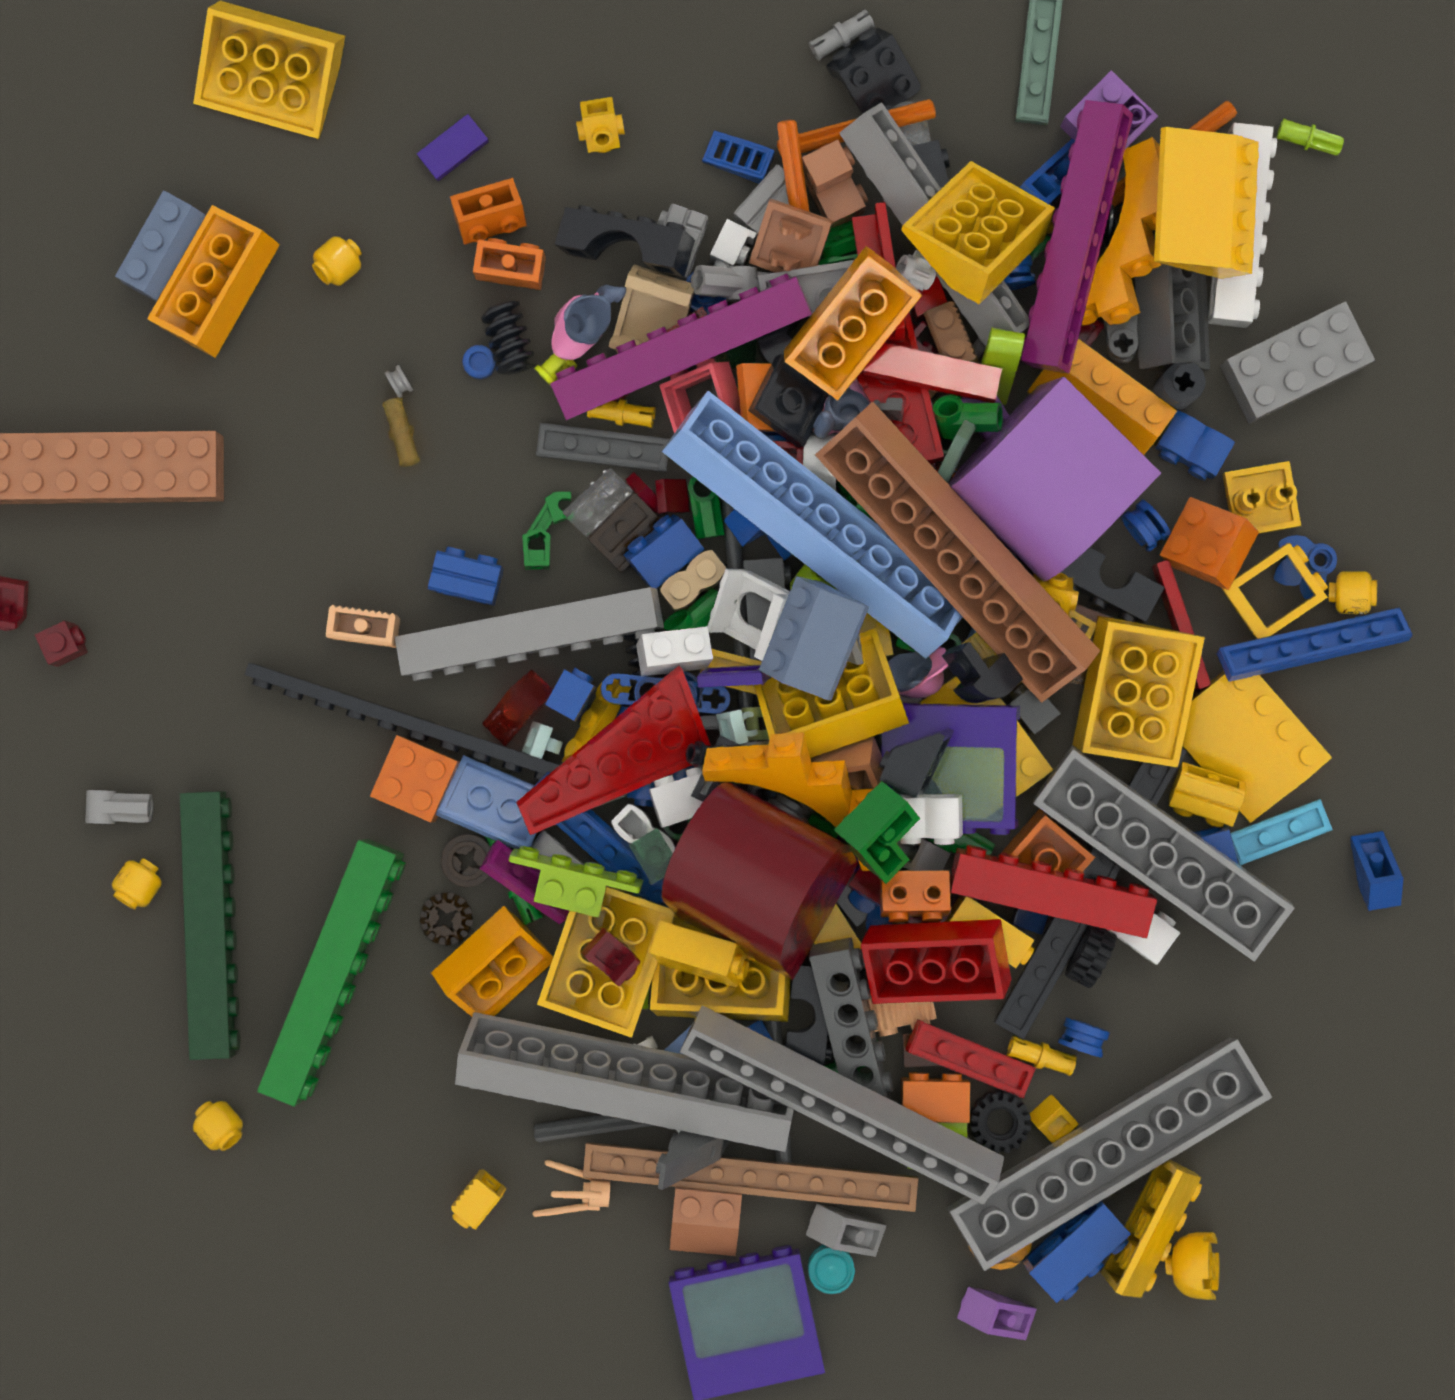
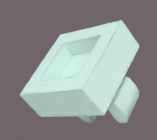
M740 709L716 714L720 735L738 744L747 743V737H753L758 734L757 729L746 730L744 720L753 717L754 713L750 711L742 712Z
M532 721L522 752L542 759L545 750L559 755L563 742L550 738L553 730L552 727Z

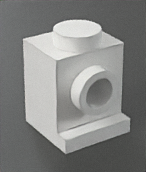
M727 219L710 253V261L714 263L713 266L724 268L737 266V264L743 266L751 250L750 247H747V244L754 246L757 233Z

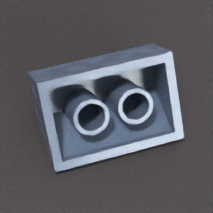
M163 190L115 277L126 286L157 302L206 215Z
M796 576L759 670L783 684L831 701L869 606L821 581Z

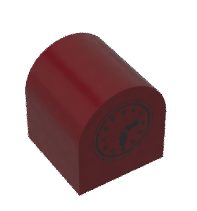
M724 782L708 795L684 830L665 873L662 886V900L678 918L713 937L737 943L749 957L793 980L855 871L858 862L848 844L730 782Z

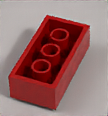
M1001 919L870 925L861 942L872 1004L1004 999L1012 980Z

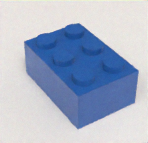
M1100 1201L1058 1226L1022 1260V1263L1029 1274L1056 1303L1061 1299L1066 1301L1079 1289L1077 1284L1086 1276L1091 1278L1102 1269L1104 1265L1102 1261L1111 1253L1116 1255L1126 1247L1129 1242L1127 1238L1131 1233Z

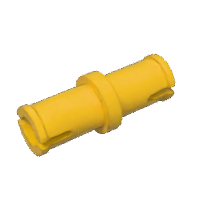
M620 399L619 402L610 401L587 411L588 418L615 421L616 425L620 426L628 423L653 428L654 421L652 419L655 420L656 414L655 407L628 404L627 400Z
M1012 1036L1010 1039L1007 1056L1033 1063L1034 1067L1038 1069L1046 1067L1064 1073L1067 1076L1072 1075L1076 1066V1055L1051 1049L1049 1044L1041 1042L1039 1045L1017 1036Z

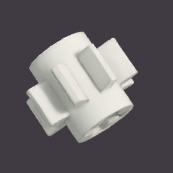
M915 250L913 255H903L896 266V269L917 290H928L934 282L936 271L918 250Z

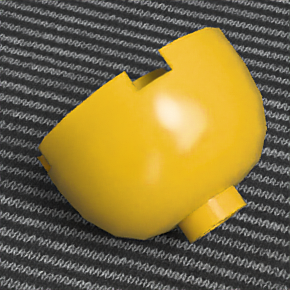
M1195 1232L1180 1237L1173 1247L1172 1255H1168L1165 1260L1166 1274L1172 1275L1176 1288L1190 1298L1216 1300V1296L1211 1290L1218 1291L1220 1261L1219 1253L1212 1252L1211 1243L1218 1244L1217 1237L1213 1232Z

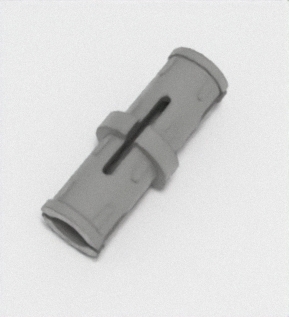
M864 9L843 23L837 22L833 24V29L809 41L808 44L815 58L820 61L823 57L840 47L847 48L850 46L852 40L867 30L875 28L872 17L868 15V11Z

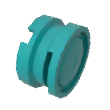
M822 1244L814 1249L809 1257L808 1271L810 1280L814 1287L821 1292L827 1294L841 1293L852 1283L855 1268L853 1258L849 1252L833 1250Z

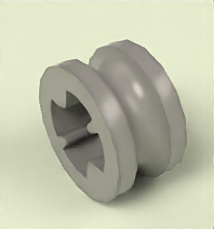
M398 364L395 366L394 372L386 371L385 375L397 396L401 398L404 391L412 392L413 388Z

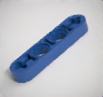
M619 673L611 674L602 681L600 687L601 695L608 703L631 706L640 698L639 690L643 684L652 683L656 685L663 678ZM615 679L619 680V685L622 687H631L630 680L636 681L637 683L633 691L635 701L628 700L630 693L624 692L619 693L618 698H612V692L606 691V686L612 685ZM687 681L696 703V687H698V682ZM698 687L702 688L700 695L709 696L713 693V690H717L718 696L724 698V702L717 704L716 709L711 708V702L699 701L701 707L697 708L699 713L713 715L727 709L730 703V694L725 687Z

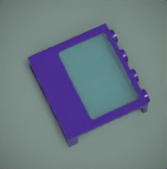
M903 703L909 724L882 733V757L886 751L890 752L892 748H896L904 743L947 728L954 730L932 780L923 794L962 795L963 834L976 833V828H990V834L1007 835L1010 834V829H1016L1018 827V819H1016L1017 720L1020 719V705ZM887 784V785H888L892 790H894L897 794H907V793H905V792H903V791H901V790H899V789H897V788H895V787H893V786Z
M790 1245L772 1249V1254L759 1257L757 1252L740 1256V1261L727 1264L726 1260H717L708 1263L706 1269L694 1271V1267H685L675 1270L674 1276H669L670 1292L694 1400L709 1399L825 1373L799 1248L792 1250Z

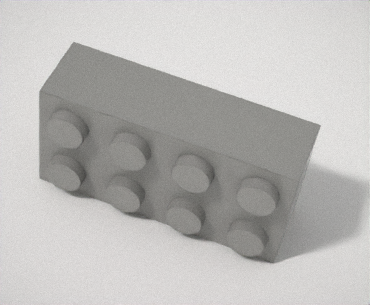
M1345 301L1228 358L1220 367L1250 424L1368 366L1375 361V358Z

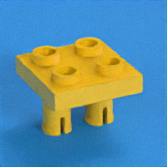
M1290 461L1229 471L1222 474L1229 512L1247 518L1259 531L1258 534L1301 526L1296 499L1297 489L1293 482Z

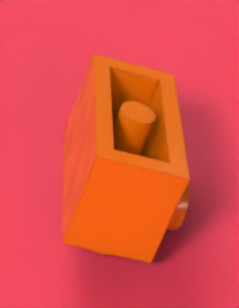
M513 178L450 196L454 217L464 245L478 242V240H485L498 234L511 233L527 226L523 205Z
M488 238L487 241L478 240L473 274L476 280L541 290L546 256L544 250L539 249L540 247L534 244L521 243L520 246L507 244L506 241L497 238Z
M898 871L887 884L880 879L881 917H888L889 922H907L909 917H922L923 922H940L943 920L942 917H948L951 911L949 871Z
M909 1072V1078H901L900 1105L934 1122L970 1123V1082L968 1079H962L961 1073H942V1078H929V1073Z

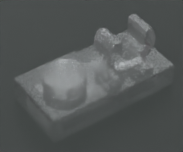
M611 467L608 470L605 469L602 472L603 475L595 483L592 481L590 487L562 512L586 537L634 492Z

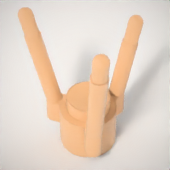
M551 1160L545 1161V1165L590 1180V1183H583V1191L551 1192V1197L582 1199L583 1203L536 1210L532 1213L534 1217L585 1210L600 1211V1207H609L610 1181L585 1178L581 1169Z

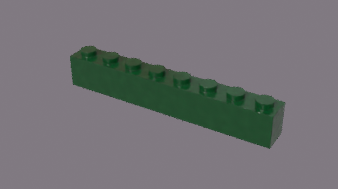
M223 791L180 793L189 1060L231 1058L236 1055V1050L240 1049L241 1042L240 1032L235 1030L234 1017L239 1015V999L234 997L233 983L238 981V967L236 963L232 964V950H236L237 936L236 931L231 930V917H235L236 905L234 897H230V884L234 883V866L229 864L228 851L233 849L232 831L227 830V818L232 816V803L230 798H226V792Z

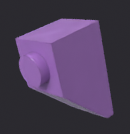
M968 1287L961 1301V1308L957 1319L986 1334L1026 1340L1037 1309L989 1290Z

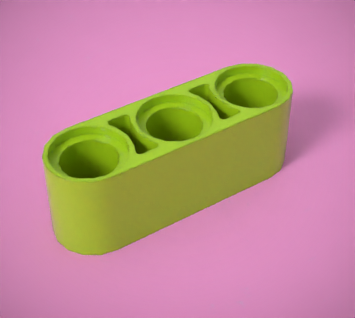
M991 327L981 364L1002 368L997 396L1002 405L1006 406L1020 361L1025 334Z

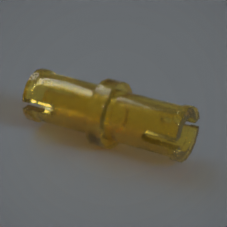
M394 398L382 404L390 426L389 438L394 440L400 467L412 466L420 462L412 436L415 431L413 425H409L403 405V398Z

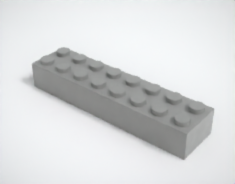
M1074 746L1070 747L1033 798L1034 805L1254 962L1295 909L1291 901Z

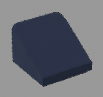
M1015 908L1010 924L1042 935L1048 915Z

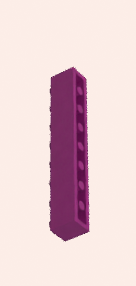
M1085 100L1084 108L1078 115V132L1075 143L1071 145L1069 150L1070 164L1067 175L1063 177L1061 182L1062 197L1059 208L1055 210L1053 215L1054 229L1051 240L1047 242L1045 247L1046 261L1043 272L1040 273L1037 279L1038 293L1035 305L1031 307L1029 312L1030 325L1027 337L1024 338L1021 361L1032 368L1070 373L1134 115L1123 104Z
M788 273L770 280L771 287L759 292L756 286L738 294L740 301L729 306L726 300L708 307L710 314L699 319L695 313L677 321L679 327L669 332L666 331L665 326L646 334L649 340L639 345H636L635 340L616 347L618 354L606 358L604 353L586 360L588 367L576 371L574 366L555 373L558 380L553 381L550 385L565 419L573 418L812 315L797 276L790 279Z

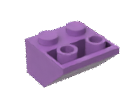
M1111 70L1065 116L1060 127L1071 138L1076 140L1078 132L1077 118L1080 111L1084 108L1085 100L1123 104L1134 114L1125 147L1127 149L1158 118V115Z

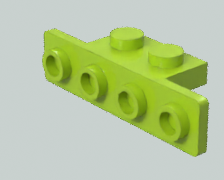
M528 846L514 849L509 857V862L541 870L533 902L599 918L607 886L640 893L643 880L638 879L637 875L630 871L618 870L617 873L605 871V867L597 863L586 862L585 865L573 863L572 859L565 855L553 854L552 857L540 855L538 849Z

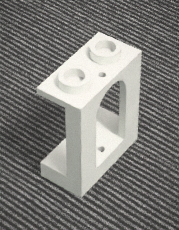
M725 569L714 607L710 613L708 631L710 633L724 632L756 650L754 657L762 661L790 591L748 569ZM748 592H754L771 601L762 631L748 624L741 616V600Z

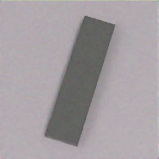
M540 423L536 456L666 473L668 456L662 451L670 439Z

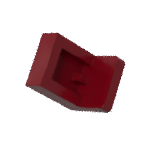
M0 576V630L9 631L17 629L27 618L29 581Z
M604 927L581 952L585 958L609 976L617 986L629 980L635 974L637 966L641 962L629 947Z

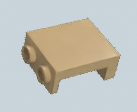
M634 264L626 279V294L623 298L615 330L608 346L615 349L618 353L616 347L631 340H635L636 345L649 340L646 334L665 326L667 332L678 328L677 321L687 317L694 296V289L691 287V283Z

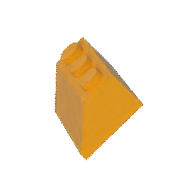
M503 906L435 968L431 974L446 996L471 1017L474 1012L495 1016L551 965L554 956L527 926L523 925V922L506 906Z

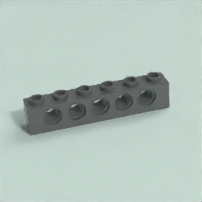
M852 937L814 944L809 958L838 1074L891 1100L890 1092L893 1091V1081L890 1071L885 1072L882 1061L886 1060L884 1044L882 1041H877L875 1030H878V1020L875 1010H869L867 999L871 998L867 979L862 980L859 968H863L861 951L859 948L854 949ZM837 973H843L847 975L850 980L847 982H839L834 978L833 975ZM845 1004L853 1005L857 1009V1011L853 1013L845 1012L841 1008V1006ZM858 1035L865 1041L863 1043H854L849 1037ZM866 1066L872 1072L863 1074L857 1070V1067Z

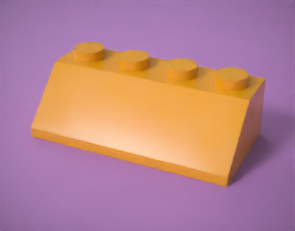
M212 205L147 319L191 346L216 358L280 244L263 230Z
M865 246L784 349L785 362L833 398L839 400L922 295L895 267Z
M1080 339L1077 341L1069 374L1043 370L1027 391L1030 394L1038 385L1065 377L1143 455L1157 440L1177 412L1176 409Z

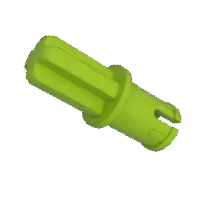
M1285 118L1281 121L1276 136L1279 140L1304 146V150L1312 148L1332 155H1339L1344 144L1343 137L1318 130L1314 124L1310 127Z

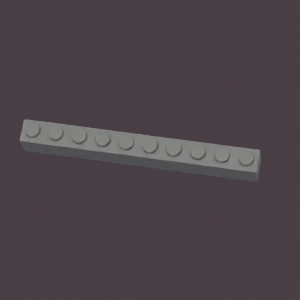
M703 1005L701 1006L687 1033L680 1053L983 1205L999 1183L1004 1156Z

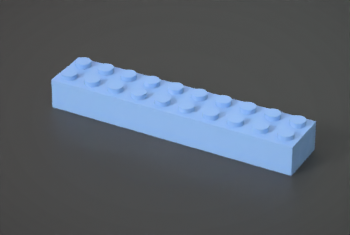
M707 391L687 414L662 452L837 590L869 606L867 611L869 615L925 659L946 642L960 617V613L885 531L710 391Z

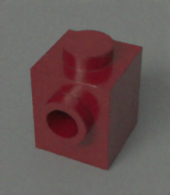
M62 621L35 634L48 665L59 667L88 653L84 644L87 642L85 635L79 625H75V623Z

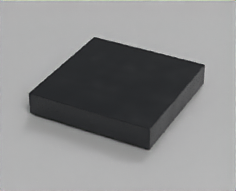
M780 354L775 356L748 411L794 446L801 448L805 446L814 428L813 424L819 413L823 410L829 394L787 364L784 356Z

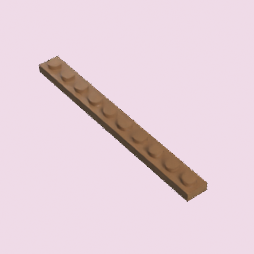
M587 1142L585 1146L583 1177L658 1185L660 1174L656 1173L657 1162L661 1154H667L668 1150ZM721 1156L720 1160L671 1185V1187L915 1212L918 1176Z

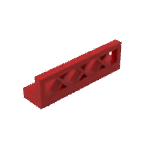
M885 202L876 203L875 214L852 217L857 257L867 246L895 267ZM904 319L884 343L904 342Z

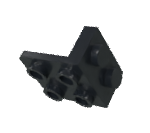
M873 28L864 32L859 37V42L850 48L838 51L833 56V60L826 65L831 76L844 83L861 114L881 102L887 110L897 108L916 94L921 87L893 35L880 28Z

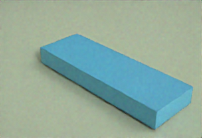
M1317 799L1230 834L1238 864L1243 865L1333 829L1321 799Z

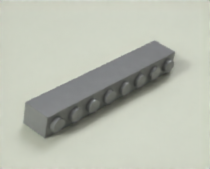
M882 102L863 113L839 133L846 146L863 167L866 176L876 186L884 202L891 208L902 226L941 190ZM936 272L941 285L948 291L959 307V311L968 320L980 342L985 347L991 327L1019 333L1029 327L1028 315L1004 280L980 304H977L951 289Z
M648 587L395 636L401 676H412L413 681H421L433 678L432 672L444 670V675L463 673V666L475 664L476 669H484L496 666L495 660L507 658L508 663L526 661V654L539 652V657H547L559 654L558 648L571 646V651H579L591 648L590 642L603 640L604 645L623 642L622 636L635 634L636 639H639L642 634L655 633V630L664 628L658 591L656 588Z

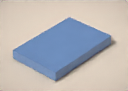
M463 755L437 809L436 816L495 841L499 840L514 849H520L521 846L531 847L537 833L529 834L516 802L529 792L534 785Z

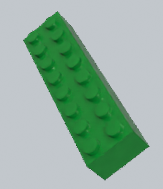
M370 839L358 840L257 1092L294 1107L303 1100L306 1101L309 1096H313L319 1082V1078L315 1077L317 1069L319 1070L321 1065L325 1066L331 1053L332 1047L327 1046L333 1035L338 1034L344 1020V1016L340 1015L342 1007L346 1003L350 1004L357 987L352 984L354 977L358 973L363 972L369 955L365 953L367 945L370 942H375L380 931L381 924L377 922L379 915L383 911H387L391 904L394 893L389 892L395 880H400L405 869L406 862L402 861L404 853Z

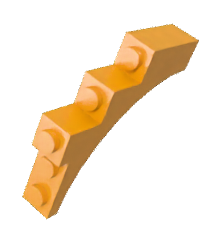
M1153 137L1125 149L1123 156L1126 172L1125 198L1122 211L1109 246L1096 264L1082 325L1092 324L1099 317H1102L1109 325L1122 324L1127 322L1132 316L1141 313L1131 278L1145 276L1152 269L1162 266L1161 263L1154 262L1155 239L1153 231L1156 230L1160 145Z
M804 732L770 734L768 745L707 748L702 769L705 781L754 785L789 796L815 810L835 827L873 790H852L845 760L811 762ZM859 861L862 871H870Z

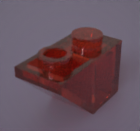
M531 669L506 692L482 725L506 747L545 706L553 689Z

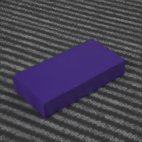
M467 114L416 154L438 182L489 143V140L469 114Z
M760 665L706 668L697 675L698 687L764 684L771 677L759 670Z

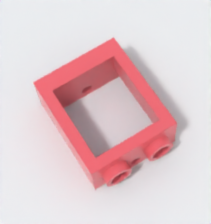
M710 358L696 364L697 369L689 372L688 369L670 375L671 380L659 385L674 433L692 409L686 389L710 378L713 380L718 398L741 416L739 392L729 362H716L715 358Z

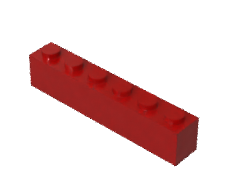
M967 845L966 849L957 848L950 873V893L1146 939L1148 937L1157 899L1152 893H1149L1150 889L1146 886L1130 883L1129 888L1116 885L1117 880L1105 876H1097V879L1093 880L1085 878V873L1071 868H1065L1064 872L1051 870L1052 865L1032 860L1031 865L1018 862L1019 857L1007 853H999V857L987 855L986 849L973 845Z

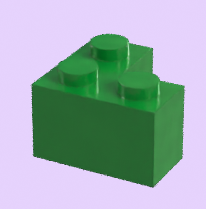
M881 781L849 815L844 817L834 831L844 843L849 845L858 860L887 884L910 860L897 845V842L920 820V817L905 799Z

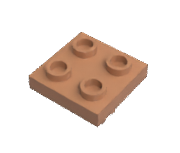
M770 198L749 264L772 272L818 266L833 220Z

